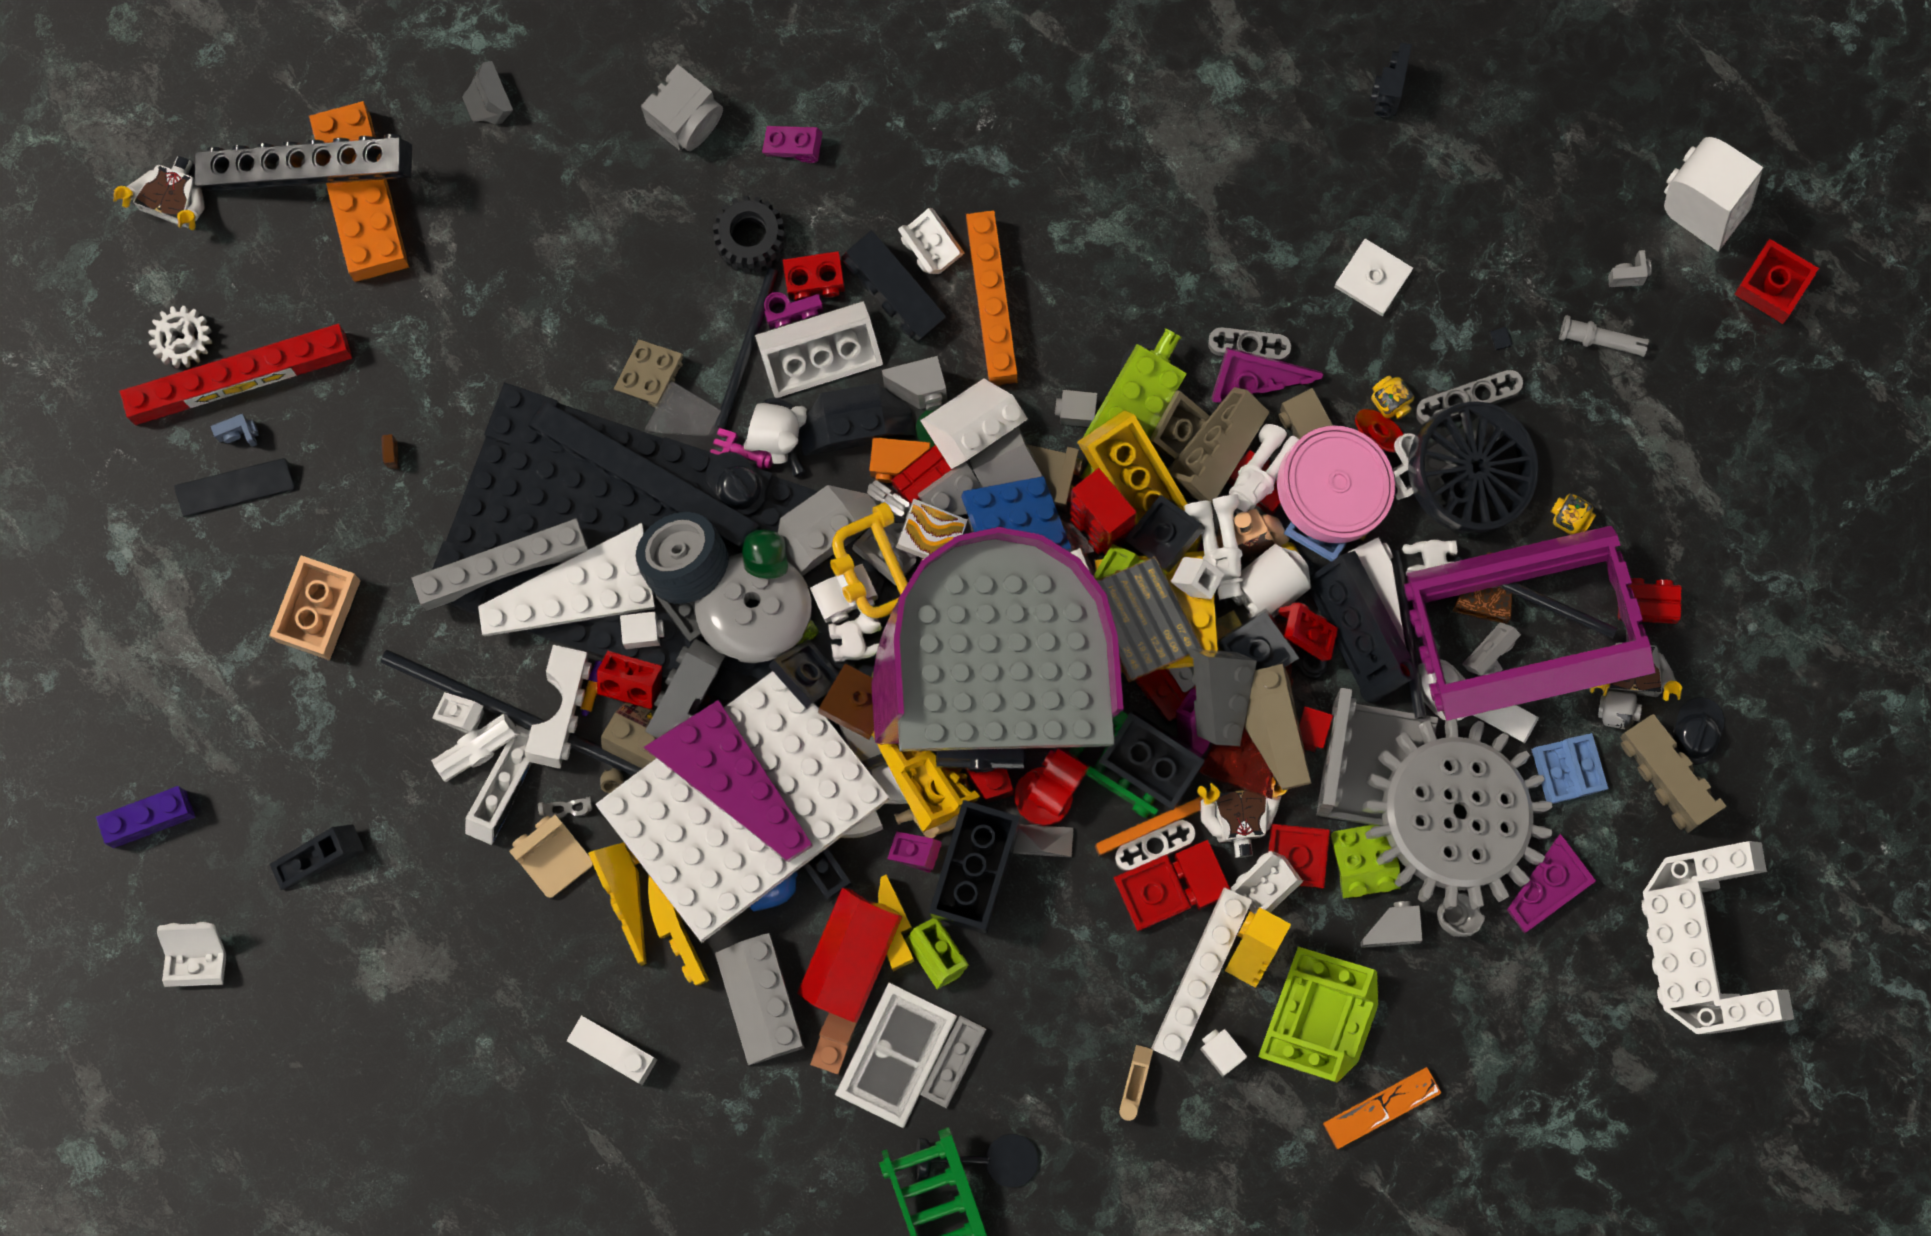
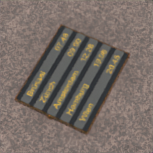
M1155 556L1126 569L1117 570L1114 574L1097 580L1108 598L1118 635L1120 666L1128 682L1161 668H1168L1170 664L1190 656L1189 648L1203 649Z

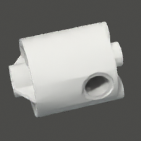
M1274 544L1241 571L1240 577L1243 578V582H1240L1242 595L1231 598L1238 606L1243 604L1247 608L1249 619L1264 609H1267L1271 616L1275 618L1279 614L1280 607L1290 606L1311 588L1308 565L1295 550H1289Z

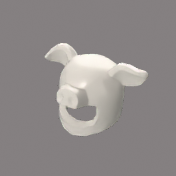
M757 404L749 426L748 436L744 443V450L751 452L756 450L768 451L772 455L773 464L788 461V453L798 444L799 428L806 423L807 409L804 406H796L790 410L774 404Z

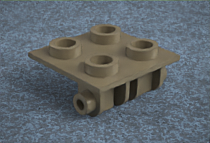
M638 340L614 390L648 401L650 406L658 409L659 405L664 404L663 400L667 394L666 389L671 390L672 388L669 382H675L676 379L674 377L679 368L683 366L681 363L683 354Z

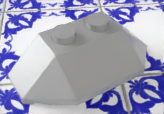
M827 485L781 517L778 534L785 540L787 561L803 576L834 554L832 541L836 532L845 525L873 514L872 509L876 504L869 494ZM869 528L847 537L844 540V547L865 533Z

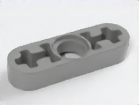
M1221 327L1214 329L1210 333L1208 340L1210 351L1218 356H1224L1226 347L1233 348V344L1229 343L1224 344L1223 348H1219L1218 343L1213 342V340H1218L1220 335L1225 336L1224 339L1227 342H1233L1234 336L1238 337L1236 349L1244 352L1246 351L1241 346L1242 341L1246 338H1252L1257 342L1258 347L1255 351L1248 353L1279 361H1285L1291 351L1289 339L1281 334ZM1262 340H1267L1266 346L1274 347L1275 343L1279 342L1281 347L1286 350H1281L1280 355H1276L1274 349L1266 348L1265 354H1262Z

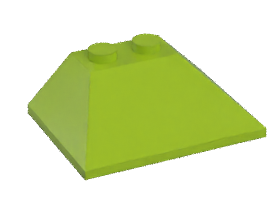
M1298 947L1258 1057L1338 1083L1358 1063L1378 1008L1377 971Z

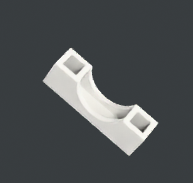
M553 645L546 675L547 681L554 685L561 693L562 704L558 712L550 720L532 725L525 749L527 762L561 768L562 760H568L571 743H567L569 733H575L578 716H574L576 706H582L585 690L581 689L584 679H589L592 663L588 662L587 652Z

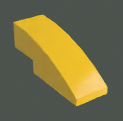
M884 875L880 879L878 903L885 904L902 916V920L887 952L888 960L894 972L914 962L912 954L902 936L911 931L912 927L887 875Z

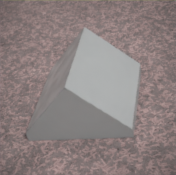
M1019 427L1008 432L970 458L973 471L982 487L1042 477L1041 471Z

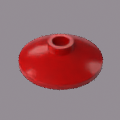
M1362 409L1355 416V424L1359 432L1371 438L1382 450L1396 452L1394 447L1395 441L1404 434L1390 418H1385L1380 412L1371 409Z

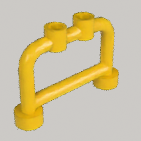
M885 502L874 506L872 509L873 514L845 525L836 532L832 541V548L836 559L830 562L836 576L844 575L848 584L842 588L846 601L848 603L855 601L864 615L875 619L891 614L899 598L878 607H873L869 604L866 598L865 587L858 580L854 571L853 560L844 549V540L849 536L871 528L901 595L908 582L884 530V527L894 523L892 510Z

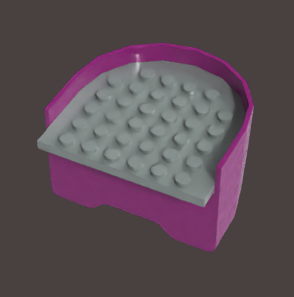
M1002 527L958 535L924 558L900 595L877 648L872 679L875 743L899 744V751L1112 746L1114 744L1112 719L1123 710L1118 635L1107 595L1081 559L1043 535Z

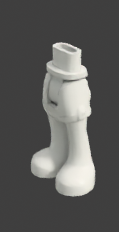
M1265 424L1258 435L1261 446L1248 464L1240 468L1238 471L1239 476L1229 491V495L1237 494L1239 498V506L1234 512L1238 514L1247 512L1249 509L1252 510L1266 495L1272 493L1274 484L1277 481L1280 464L1288 450L1299 440L1297 437L1290 436L1280 453L1265 472L1261 468L1275 449L1279 448L1284 442L1287 433L1283 428L1273 424Z
M1237 494L1222 496L1212 500L1220 524L1224 546L1222 548H1218L1211 501H1199L1184 505L1185 512L1205 527V530L1201 533L1205 554L1203 559L1224 573L1217 587L1219 600L1242 595L1240 582H1243V578L1240 576L1241 557L1243 554L1242 550L1238 548L1234 529V511L1239 506Z

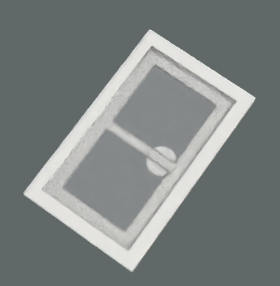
M888 983L835 1095L904 1128L957 1016Z

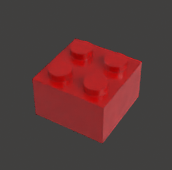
M1769 239L1734 295L1783 324L1819 268Z

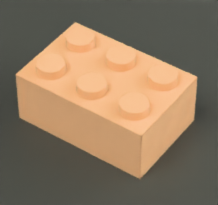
M301 555L269 636L278 643L330 660L361 580L354 573Z

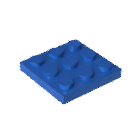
M1044 476L963 491L961 498L974 532L1002 527L1043 535L1067 551H1071V545Z

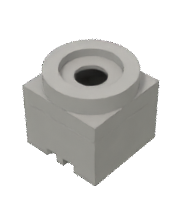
M677 64L666 77L665 81L668 84L664 86L661 83L658 86V95L652 93L641 105L648 126L681 151L685 148L687 151H692L714 130L722 116L723 107L714 100L710 89Z

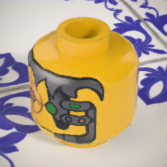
M1389 375L1372 388L1374 391L1371 396L1372 402L1385 418L1396 416L1397 419H1400L1412 410L1409 405L1414 400V395L1400 377L1392 378Z
M1569 494L1565 499L1559 497L1551 510V513L1555 514L1553 524L1570 535L1587 531L1596 516L1592 513L1593 505L1575 494Z

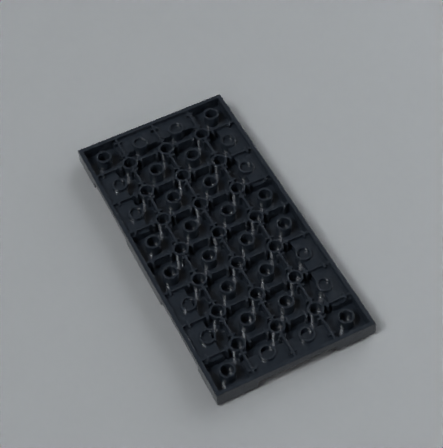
M504 382L484 433L486 438L448 537L446 541L443 540L432 570L577 519L580 524L588 549L590 550L640 523L643 524L645 533L659 519L674 513L530 429L528 424L543 401L550 403L721 502L710 488L706 478L709 462L717 454L667 437L663 439L560 404L558 400ZM753 467L765 486V498L763 504L755 512L744 516L761 527L760 530L766 529L778 533L780 518L818 491L775 477L770 472ZM894 515V523L905 522L906 518ZM860 535L846 545L844 549L852 558L854 567L863 564L878 596V599L874 601L875 605L873 607H878L899 598L900 593L896 585L852 549L854 543L862 536ZM724 542L729 557L742 553V551ZM833 554L803 575L810 591L812 609L810 621L802 638L795 646L809 639L839 673L844 664H847L871 677L874 672L876 654L857 661L845 660L835 663L831 644L841 646L842 639L830 638L828 625L833 623L832 621L825 622L810 590L811 587L836 576L830 564L831 560L836 559ZM916 556L915 566L905 575L907 582H909L924 558ZM564 562L536 567L501 578L479 587L446 605L479 616L478 606ZM654 592L655 609L621 615L655 612L658 620L663 619L664 637H660V646L625 649L622 643L620 615L522 630L604 659L607 651L660 665L662 666L663 680H667L673 668L678 669L680 663L676 660L684 646L688 648L691 646L660 604ZM749 599V601L746 603V606L749 608L757 607L760 604V602L757 600ZM858 609L847 613L849 617L846 620L835 625L856 620L861 612ZM891 614L878 618L882 626L880 631L872 634H863L867 647L880 642ZM700 636L697 639L703 642L704 644L710 646L703 636ZM726 655L707 695L731 703L772 672L769 665L774 659L764 662L747 663L740 662L738 659ZM823 700L816 703L815 705L819 708ZM827 718V720L835 728L838 734L842 737L840 725Z

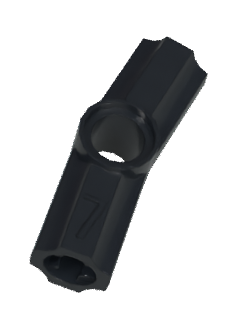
M1025 748L936 750V768H965L971 772H992L994 769H1025L1026 764Z

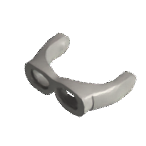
M591 796L586 797V799H577L570 802L538 803L539 815L543 817L548 815L553 817L556 815L559 819H562L567 813L580 817L587 815L593 810ZM575 804H583V809L580 811H574L572 808ZM563 806L564 811L555 814L553 813V807Z

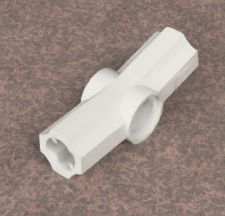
M502 714L482 729H476L464 735L457 741V745L446 750L431 761L443 781L447 782L466 769L477 767L492 758L494 751L518 736L517 728L506 714Z

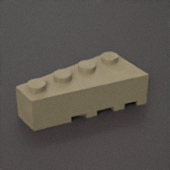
M1234 387L1167 469L1177 487L1185 496L1200 501H1211V504H1213L1212 500L1218 497L1253 438L1263 425L1269 411L1248 390Z

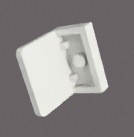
M199 922L196 924L170 923L157 927V935L165 954L162 978L164 987L223 985L226 952L216 925Z

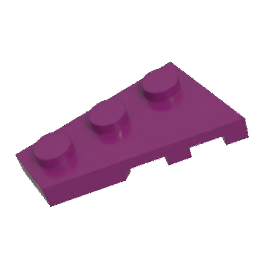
M1559 834L1545 854L1543 862L1539 863L1529 877L1530 881L1522 887L1507 911L1525 934L1596 880L1562 835Z

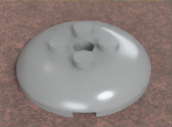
M742 553L730 556L728 567L722 580L711 593L695 601V615L699 630L706 642L718 653L738 659L740 662L757 663L775 659L792 649L800 641L810 621L812 605L807 583L800 572L789 562L788 571L785 575L773 579L755 577L744 569ZM749 599L757 600L760 602V604L754 608H749L746 606V603L749 601Z

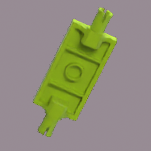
M1165 329L1154 351H1149L1136 344L1083 438L1124 410L1136 416L1146 435L1150 438L1173 395L1187 374L1170 364V360H1168L1179 340H1181L1179 335H1175L1174 332ZM1088 463L1079 478L1084 480L1094 472L1090 463Z

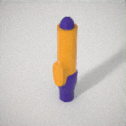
M595 660L594 667L590 672L584 700L580 708L583 716H587L592 711L596 698L597 670L601 664V661Z

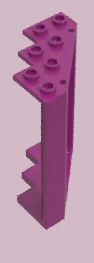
M1612 525L1407 573L1409 583L1404 584L1407 601L1412 600L1414 609L1409 610L1411 623L1415 627L1417 637H1422L1424 646L1419 647L1422 663L1425 664L1427 675L1432 674L1434 683L1429 684L1432 700L1435 701L1437 712L1442 711L1446 721L1655 673L1649 639L1645 634L1643 625H1639V622H1642L1643 619L1632 588H1628V585H1631L1632 582L1621 551L1616 549L1617 546L1621 545ZM1606 561L1609 580L1616 591L1620 618L1627 628L1629 642L1446 684L1425 603Z

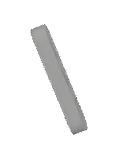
M1506 370L1425 398L1420 401L1416 408V418L1423 425L1430 418L1428 415L1422 414L1425 406L1428 405L1430 409H1435L1440 405L1439 400H1442L1443 409L1449 407V397L1455 395L1461 397L1463 402L1478 401L1496 404L1517 396L1522 389V377L1516 371ZM1505 378L1516 382L1513 390L1510 391L1509 387L1501 388L1498 391L1499 396H1496V388L1492 382H1496V387L1503 385L1506 380ZM1480 386L1488 388L1491 394L1490 398L1484 401L1479 400L1475 396V389ZM1461 413L1452 414L1451 419L1461 416Z

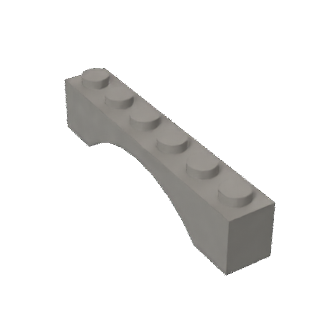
M577 519L417 575L412 577V581L420 605L428 611L453 602L463 595L493 581L536 567L561 563L589 549L581 526Z

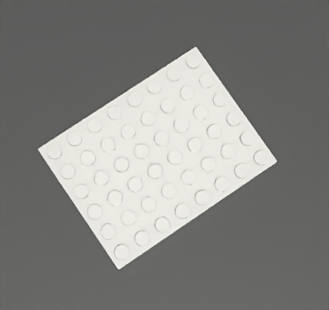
M773 671L725 706L724 710L813 847L793 860L785 861L750 831L738 824L731 816L691 787L684 779L668 769L657 758L596 803L597 808L701 943L890 800L889 796L827 718L817 713L819 708L813 705L806 709Z

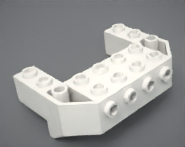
M1747 841L1667 857L1663 860L1643 891L1642 910L1649 924L1647 938L1654 952L1652 967L1654 973L1658 975L1660 986L1657 990L1658 999L1666 1012L1696 1034H1715L1743 1030L1747 1027L1794 1019L1789 990H1771L1743 996L1720 993L1702 892L1720 889L1719 881L1767 872L1761 842Z

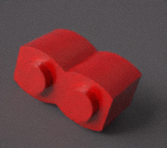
M1061 747L1056 752L1051 750L1042 763L1046 769L1041 777L1035 775L1027 788L1031 792L1028 799L1057 817L1060 816L1090 768V765Z

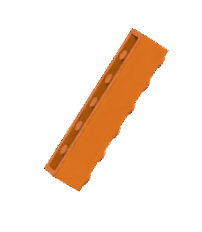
M993 210L966 214L988 381L996 386L1017 383L1016 362L995 212Z

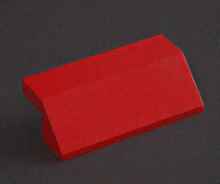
M842 887L797 994L815 1007L857 1023L902 920V916L885 904L869 902L853 890Z

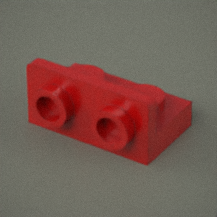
M1292 603L1290 606L1280 607L1279 614L1288 619L1284 637L1321 661L1331 660L1338 628L1327 622L1325 617L1310 611L1305 604Z

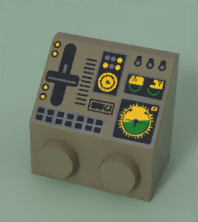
M626 702L614 713L601 736L602 749L643 769L656 759V757L644 749V746L657 739L645 732L655 711Z

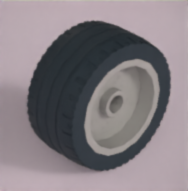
M678 512L659 519V521L655 522L643 533L636 547L635 554L639 571L649 588L660 599L674 604L697 601L711 593L722 580L729 563V555L725 543L716 528L706 517L694 512Z

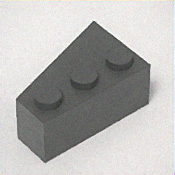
M694 639L689 648L684 646L676 660L680 665L678 669L673 668L665 682L669 686L666 691L662 690L654 704L657 706V709L645 732L659 738L694 716L726 655L718 653L715 649L697 639Z
M1189 648L1190 657L1193 658L1194 663L1192 683L1196 685L1197 700L1194 701L1197 736L1216 745L1240 746L1257 661L1238 652Z

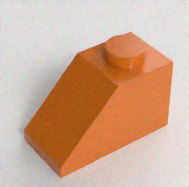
M873 437L870 476L881 483H891L894 477L931 448L930 443Z

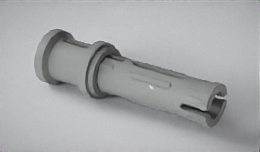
M1568 315L1564 317L1559 340L1570 339L1582 342L1583 346L1586 347L1596 344L1637 354L1642 357L1646 354L1647 347L1645 346L1648 345L1649 339L1599 328L1592 321L1584 323L1572 320Z

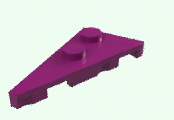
M1226 347L1211 400L1213 402H1222L1234 387L1248 390L1251 394L1256 392L1265 393L1284 389L1285 386L1312 383L1315 380L1322 379L1323 373L1318 370Z

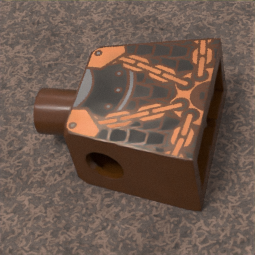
M1491 587L1461 594L1458 596L1453 612L1496 623L1501 622L1507 625L1511 617L1512 593L1498 587Z

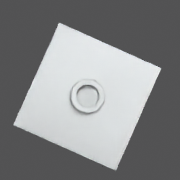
M1364 239L1334 287L1383 317L1412 272L1413 267L1369 240Z

